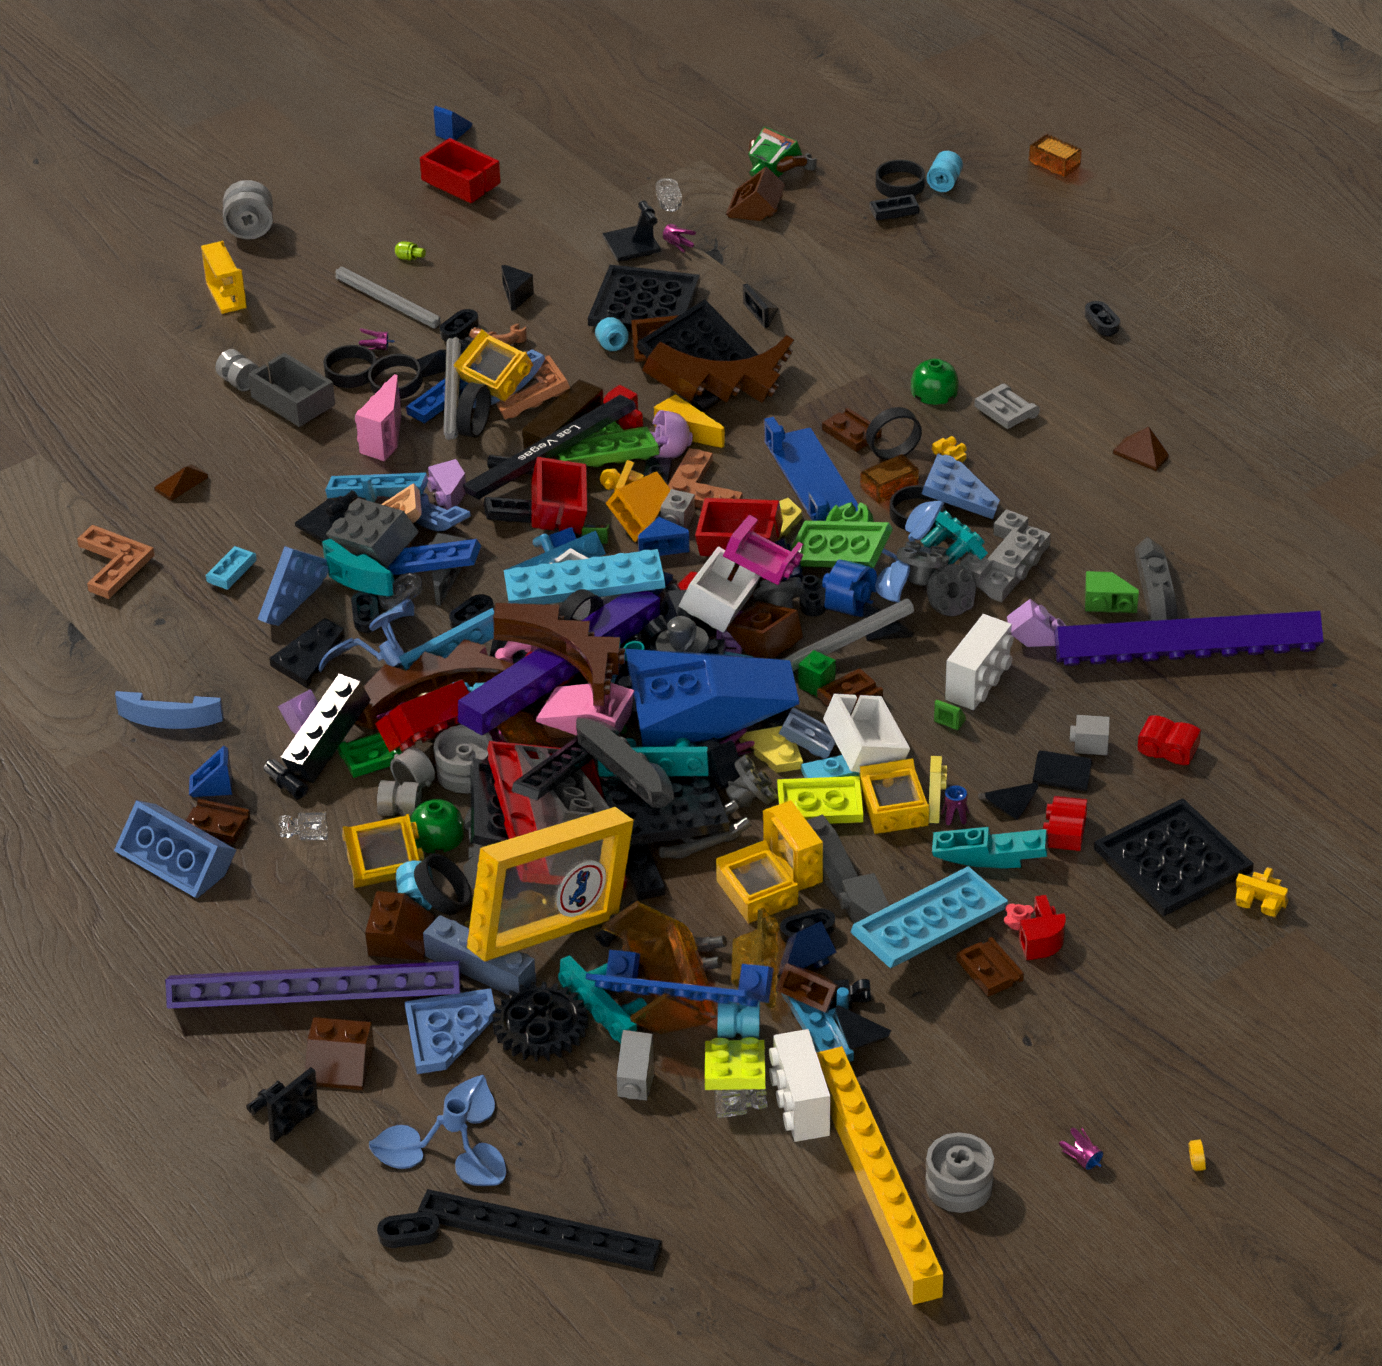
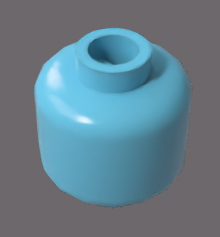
M614 317L602 319L595 329L596 339L605 350H621L628 342L629 333L627 328L619 319Z

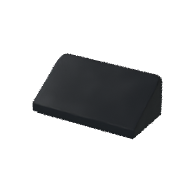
M1040 750L1037 754L1032 783L1037 782L1043 785L1087 791L1092 771V759Z

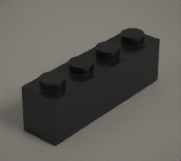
M339 674L282 754L281 758L286 767L292 769L297 778L314 783L371 701L361 681Z

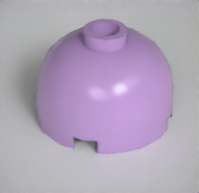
M659 410L652 423L656 425L655 432H651L659 445V455H654V458H678L685 452L687 446L691 445L692 432H689V426L685 418L680 414Z

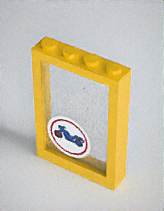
M613 807L480 848L467 948L485 962L609 921L610 916L619 913L634 820L618 808Z

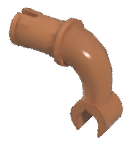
M519 324L512 325L508 334L497 335L493 331L486 332L508 345L522 343L527 340L526 327L519 329ZM474 327L470 331L469 336L475 338L481 329Z

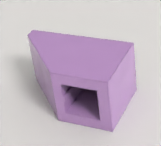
M454 459L428 467L427 487L430 492H434L438 506H442L446 510L458 506L466 494L463 488V484L466 483L465 472L458 461Z
M1031 599L1007 616L1008 623L1012 624L1011 635L1027 647L1055 646V629L1057 626H1066L1060 618L1056 619L1043 605H1038Z
M310 689L281 704L278 708L290 730L297 735L318 705V702Z

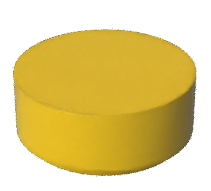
M1201 1139L1190 1141L1188 1147L1192 1169L1194 1171L1206 1170Z

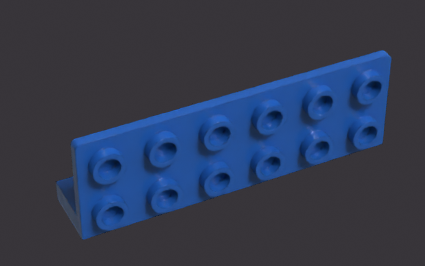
M774 417L764 419L765 444L812 521H826L829 512L836 504L840 507L852 502L856 511H858L857 501L811 428L785 433L783 426L778 425Z
M609 950L606 975L586 973L585 978L586 980L594 981V987L607 989L608 991L623 993L624 991H630L641 995L657 994L668 998H677L678 996L695 1001H704L705 999L715 1003L731 1004L732 1002L742 1006L758 1007V1002L769 1003L773 968L742 964L738 990L637 979L640 953Z

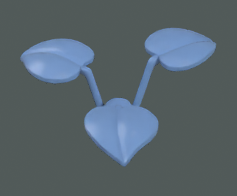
M942 501L922 503L911 512L905 525L906 531L910 533L908 536L909 541L915 542V540H920L927 534L944 505ZM883 548L882 553L893 558L896 562H893L891 567L881 571L876 580L875 588L877 593L886 600L900 602L902 589L909 576L910 565L900 561L897 555Z
M407 599L399 603L390 611L381 614L371 622L370 630L374 631L382 626L388 639L379 646L380 653L359 638L355 640L350 638L336 645L324 655L319 665V671L322 672L324 666L333 658L357 645L362 646L373 654L378 661L384 659L387 665L396 668L402 666L399 656L405 653L395 638L390 621L404 616H414V603L412 600Z
M484 1075L471 1078L459 1084L446 1095L443 1115L437 1116L436 1123L423 1141L420 1142V1135L415 1129L406 1125H396L387 1128L375 1139L369 1141L370 1150L381 1162L393 1168L407 1169L421 1163L423 1160L421 1148L427 1146L438 1128L443 1124L448 1131H461L466 1153L460 1154L455 1162V1171L461 1180L474 1186H495L503 1183L506 1176L504 1159L495 1147L487 1143H479L471 1149L468 1141L466 1121L470 1123L484 1122L492 1116L495 1108L494 1098L488 1088Z

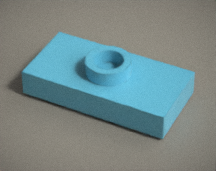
M234 546L206 574V581L228 590L257 561L256 553Z
M843 755L801 764V772L804 778L860 777V773L850 771Z

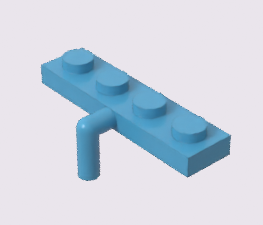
M427 473L331 476L325 491L327 498H337L345 496L353 490L357 493L358 497L375 503L377 496L393 497L413 483L420 490V495H423L428 478Z
M596 531L554 548L549 535L542 534L533 539V545L537 548L543 546L545 553L508 569L555 563V559L570 548L587 558L600 557L606 553Z
M493 608L399 656L404 669L407 671L424 652L447 658L464 639L481 645L493 639Z
M841 987L837 990V1005L848 1010L849 991L847 988ZM781 993L803 1030L809 1029L816 1052L842 1046L848 1061H854V1052L852 1049H849L839 1027L835 1023L833 1013L836 1008L830 1009L828 1013H825Z

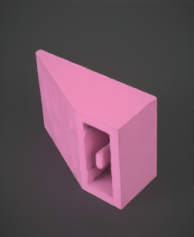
M394 374L385 382L382 388L355 414L359 452L385 461L398 447L401 421L398 375Z
M611 683L610 695H605L604 706L593 705V693L589 684L556 687L537 716L536 722L577 735V718H590L607 723L621 732L631 715L634 690Z

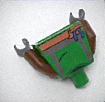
M765 126L759 136L751 139L749 142L748 156L753 166L749 174L752 177L766 166L777 177L794 167L803 166L807 170H814L816 168L817 159H812V155L806 153L805 156L802 155L796 140Z

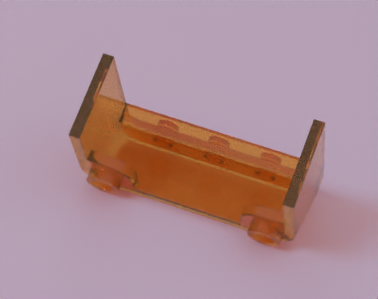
M636 901L602 925L603 930L622 938L623 951L640 953L639 963H642L647 980L709 987L694 937L684 923ZM667 993L661 996L651 994L653 1001L631 1015L630 1020L653 1032L664 1034L707 1024L717 1017V1009L715 1003L711 1000L695 1001L678 996L676 998Z

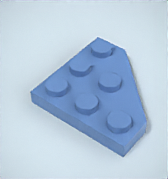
M937 454L922 491V495L993 519L1000 501L962 462L955 460V458L949 455Z
M285 546L258 620L279 626L322 584L323 579L328 574L326 559Z
M491 988L404 1002L417 1074L446 1070L493 1021V1014L496 1013Z

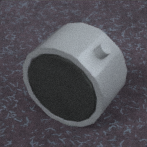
M410 747L400 755L395 754L394 759L391 760V772L400 786L404 782L421 783V788L425 786L430 787L431 782L435 779V770L432 763L418 748Z

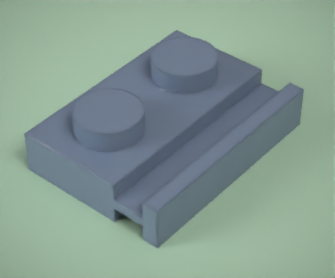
M794 707L791 709L778 733L788 741L804 747L811 754L820 756L823 759L829 756L835 744V740L827 725Z

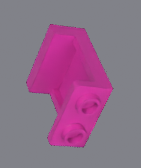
M748 515L732 534L723 557L779 585L784 577L788 579L794 567L797 568L803 558V554L800 553L803 544L798 542L793 550L789 551L753 532L758 519Z

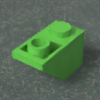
M1086 571L1085 611L1137 613L1139 596L1137 588L1113 572Z

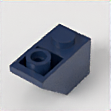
M822 921L797 932L788 939L777 973L778 980H780L786 963L803 969L813 966L815 970L831 963L829 957L837 953Z

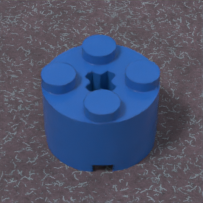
M841 559L837 560L831 572L826 573L823 577L822 586L826 589L825 608L852 616L863 617L864 603L873 604V600L869 599L871 592H876L877 573L875 569L859 563Z

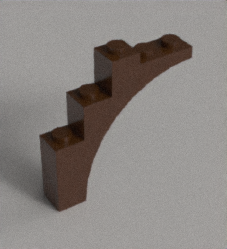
M786 335L776 346L768 351L748 359L735 361H713L697 358L659 342L648 356L642 371L690 402L696 395L701 396L706 389L726 403L732 395L737 397L741 390L763 403L767 396L772 398L779 387L776 382L780 376L778 372L782 367L780 363L782 361L786 363L792 355L793 350L790 348L794 339Z
M495 604L493 616L494 640L512 641L536 646L564 658L575 666L588 681L593 693V705L604 706L605 695H610L612 675H619V665L625 664V648H620V637L595 636V632H590V621L565 620L564 616H560V605Z
M465 639L447 658L424 652L407 671L385 664L363 686L371 701L355 724L375 730L377 728L375 723L380 720L376 716L396 708L401 702L410 701L417 698L421 693L432 692L462 679L472 687L475 683H486L514 664L488 656L486 646Z

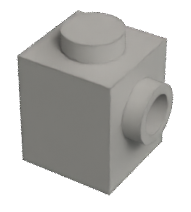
M671 489L660 507L661 518L687 529L695 515V494Z
M1077 715L1076 726H1070V742H1075L1074 753L1107 755L1109 717Z

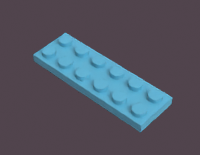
M658 549L504 570L508 602L517 604L564 602L572 593L580 589L588 590L599 597L665 588V579Z
M968 866L854 923L851 933L889 968H893L1004 910L1008 900Z

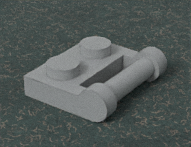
M1001 384L975 398L974 406L1007 429L1027 418L1034 419L1040 412L1039 406L1034 403H1028L1012 392L1011 388L1006 384Z

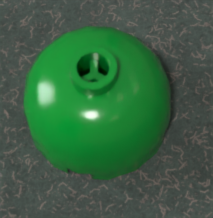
M929 359L921 362L912 374L910 385L912 396L915 397L916 394L921 398V402L933 405L947 403L948 398L953 395L955 398L959 391V380L955 368L950 363L941 359Z
M441 799L425 801L417 806L410 817L411 823L416 822L419 838L415 839L416 847L422 848L424 852L434 853V849H443L444 852H447L457 847L464 839L465 827L462 815L451 802Z

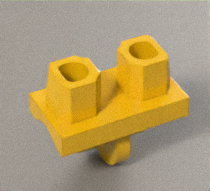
M627 460L621 475L614 468L606 469L600 475V482L605 489H614L615 492L617 489L643 478L644 475L631 470L634 462Z
M1267 867L1264 874L1254 872L1252 877L1238 874L1236 879V905L1248 909L1251 908L1253 900L1258 899L1263 901L1261 912L1265 915L1276 917L1281 907L1286 908L1288 904V888L1280 886L1282 880L1273 878L1274 870Z

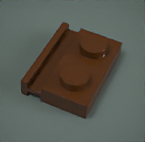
M847 407L844 413L839 412L822 422V430L857 452L868 445L866 431L871 422ZM882 429L878 431L876 437H882Z
M859 668L817 689V697L828 707L834 694L856 695L857 700L851 711L852 713L860 695L883 697V688H878L876 682Z
M198 799L197 806L193 807L186 821L222 842L235 844L246 826L245 822L250 819V811L245 808Z
M992 937L988 938V942H979L957 952L956 961L988 997L1011 987L1016 981L1022 982L1024 980L1023 971Z

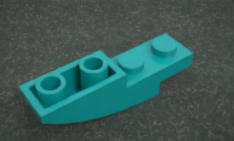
M331 538L322 541L324 558L327 561L330 578L362 592L383 596L394 595L392 586L394 584V577L390 570L384 568L367 554L355 556Z
M989 827L933 832V856L957 864L986 868H1021L1022 859L1047 857L1048 835L1046 829L992 835L990 834Z

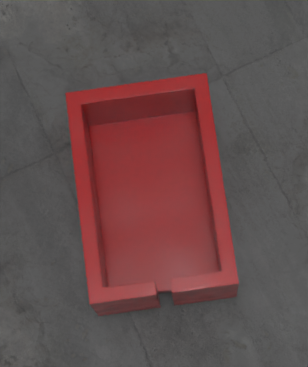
M451 138L419 157L422 181L469 203L474 202L483 196L484 192H489L501 183L499 160Z
M537 457L532 476V527L542 530L559 528V531L572 527L575 534H582V527L584 526L587 514L586 464Z
M705 498L695 534L700 556H711L718 546L725 550L732 534L748 515L758 519L753 530L754 533L773 543L778 541L783 525L779 500Z
M463 679L402 703L376 722L375 725L389 752L399 748L401 752H404L408 748L414 747L416 742L420 740L422 743H426L437 737V733L459 725L458 700L469 694Z

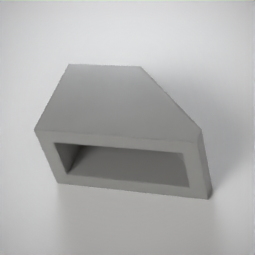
M623 1030L617 1070L618 1097L647 1101L654 1077L653 1034Z

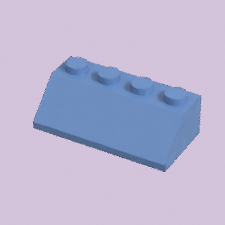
M136 800L114 851L191 896L199 898L226 875L236 849L157 804Z

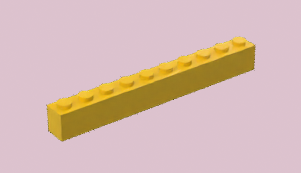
M843 1047L816 1052L830 1094V1116L912 1305L942 1298L943 1271Z

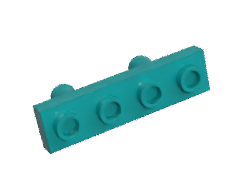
M946 510L943 513L939 512L934 521L936 527L920 540L924 547L931 548L932 546H938L946 538L953 539L955 542L946 549V554L949 556L948 564H954L966 552L972 553L980 560L988 554L982 546L985 543L984 540L976 532L973 533L968 526L963 525L957 518H953Z
M625 738L634 751L644 754L649 763L658 764L667 776H708L709 774L708 747H691V743L687 738L677 739L675 747H636L637 744L634 739ZM598 761L599 776H616Z
M570 955L560 959L558 979L562 987L565 988L567 986L571 993H577L578 1000L584 1001V1007L593 1015L597 1023H601L608 1030L615 1041L621 1044L623 1030L637 1032V1023L634 1020L648 1014L646 1001L639 997L628 1004L620 1006L603 988L594 987V981L585 979L586 973L606 975L608 963L586 972Z

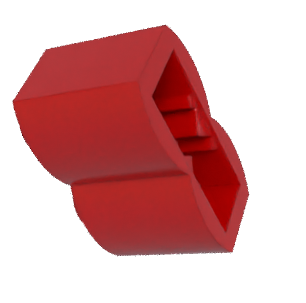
M1151 715L1138 736L1137 751L1148 757L1165 758L1174 764L1189 765L1200 745L1201 729L1189 723H1175L1168 718Z
M1054 796L1053 803L1047 804L1046 820H1049V822H1044L1043 829L1047 831L1048 848L1081 851L1088 799Z

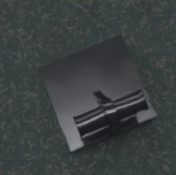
M645 200L638 203L641 214L636 226L603 233V238L617 262L661 252V248L655 240L653 226L657 224L658 219L655 217L654 209Z
M351 490L345 496H339L335 500L327 499L296 521L295 527L320 541L328 540L329 538L326 533L337 519L345 517L344 513L348 509L349 504L358 498L357 493Z
M312 1067L286 1087L282 1082L276 1081L267 1090L262 1089L258 1092V1097L246 1105L247 1110L252 1115H255L264 1106L267 1107L270 1140L276 1142L283 1135H288L298 1123L312 1116L318 1108L316 1073Z

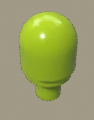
M399 242L394 250L395 255L402 260L411 261L417 257L424 258L426 255V250L418 248V245L413 242Z

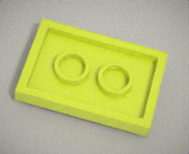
M859 776L777 779L778 804L791 800L806 820L823 814L830 824L863 822Z
M746 1037L741 1040L714 1038L711 1041H705V1090L765 1089L764 1040Z

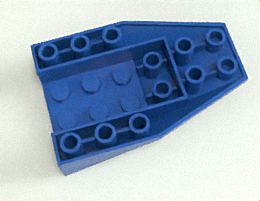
M626 649L631 688L634 690L643 747L673 746L679 738H687L690 743L709 740L714 737L723 738L799 704L790 660Z

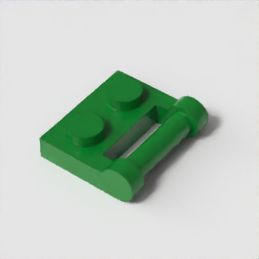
M380 732L347 743L342 741L337 748L339 756L343 758L353 778L390 767L394 755L403 753L400 748L389 752Z

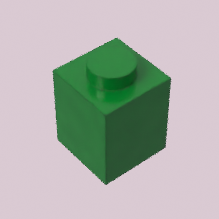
M813 650L798 664V688L817 696V689L835 681L836 660Z

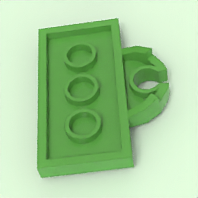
M613 422L555 457L557 460L586 464V467H600L605 463L611 462L625 463L630 459H649L654 455H659V445L647 426L623 430L619 424Z
M852 502L840 507L836 504L829 512L826 521H804L791 548L793 550L798 542L803 544L800 551L803 554L800 562L801 567H834L837 560L841 559L874 568L893 528L889 522H874L869 508L861 502L857 506L858 512L856 514V508Z

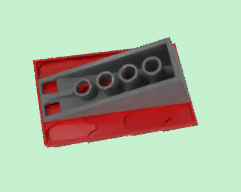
M489 741L487 748L489 754L488 761L495 780L494 787L505 818L504 825L508 838H515L610 809L603 796L594 760H591L536 801L512 792L513 782L561 748ZM602 839L515 866L519 880L548 884L562 883L568 873L579 864L587 861H599ZM626 875L624 877L623 890H625L627 884Z

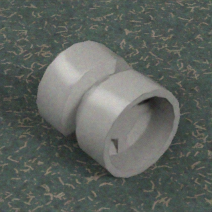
M235 349L224 351L217 359L215 366L217 374L240 391L250 390L248 374L259 368L257 364Z
M381 780L377 794L378 815L396 816L397 813H400L401 817L406 816V814H409V817H411L413 811L422 801L421 783L404 782L399 786L397 781Z

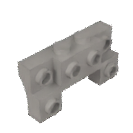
M1007 509L994 523L993 535L1004 539L988 558L984 557L982 560L972 553H968L958 564L971 570L976 586L991 599L1003 602L1020 580L1026 578L1030 568L1038 564L1041 555L1050 546L1051 533L1029 526L1028 517Z

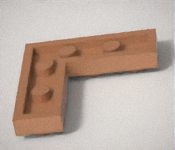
M550 355L545 357L542 366L533 376L538 383L509 396L505 402L501 400L496 403L505 420L515 418L522 411L530 407H538L543 401L551 397H558L565 390L570 389L566 378Z
M689 448L668 484L670 489L695 494V507L698 508L703 507L705 498L743 499L742 492L700 484L713 461V453Z
M91 525L77 538L78 547L112 559L87 583L89 592L110 599L155 556L153 547L95 525Z

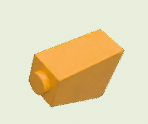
M656 471L617 489L608 499L606 505L632 540L637 542L638 535L654 522L660 512L661 505L671 489Z

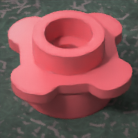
M1008 904L1005 907L1007 916L1004 918V923L1011 929L1019 931L1020 920L1031 919V914L1034 913L1033 907L1030 905Z

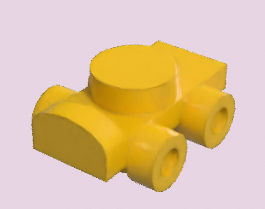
M953 436L948 437L946 440L942 438L932 444V451L935 455H949L962 463L966 460V453L964 452L967 451L965 444L960 443L954 446L957 444V441Z

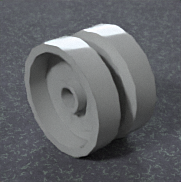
M243 180L232 184L225 191L223 197L222 217L224 226L229 233L238 238L256 239L263 236L270 229L273 222V200L270 191L261 183L252 180Z
M464 725L450 727L439 734L435 739L433 747L436 760L435 768L438 782L445 789L455 793H470V765L473 758L488 761L489 754L487 748L489 741H493L491 735L487 732L481 736Z
M960 1132L946 1134L932 1143L928 1148L926 1157L925 1188L928 1197L935 1205L947 1211L963 1213L974 1211L988 1201L993 1188L994 1156L989 1145L981 1138Z

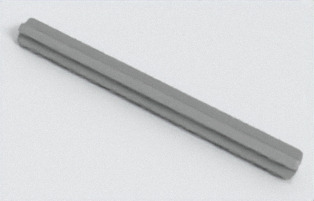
M343 266L336 269V279L433 329L441 325V317Z
M457 337L449 338L446 345L445 439L449 441L451 439L455 440L458 437L456 416L459 404L460 376L454 367V363L460 357L461 344Z
M904 599L781 660H790L792 671L798 669V664L813 650L827 655L913 613L914 606L909 599Z

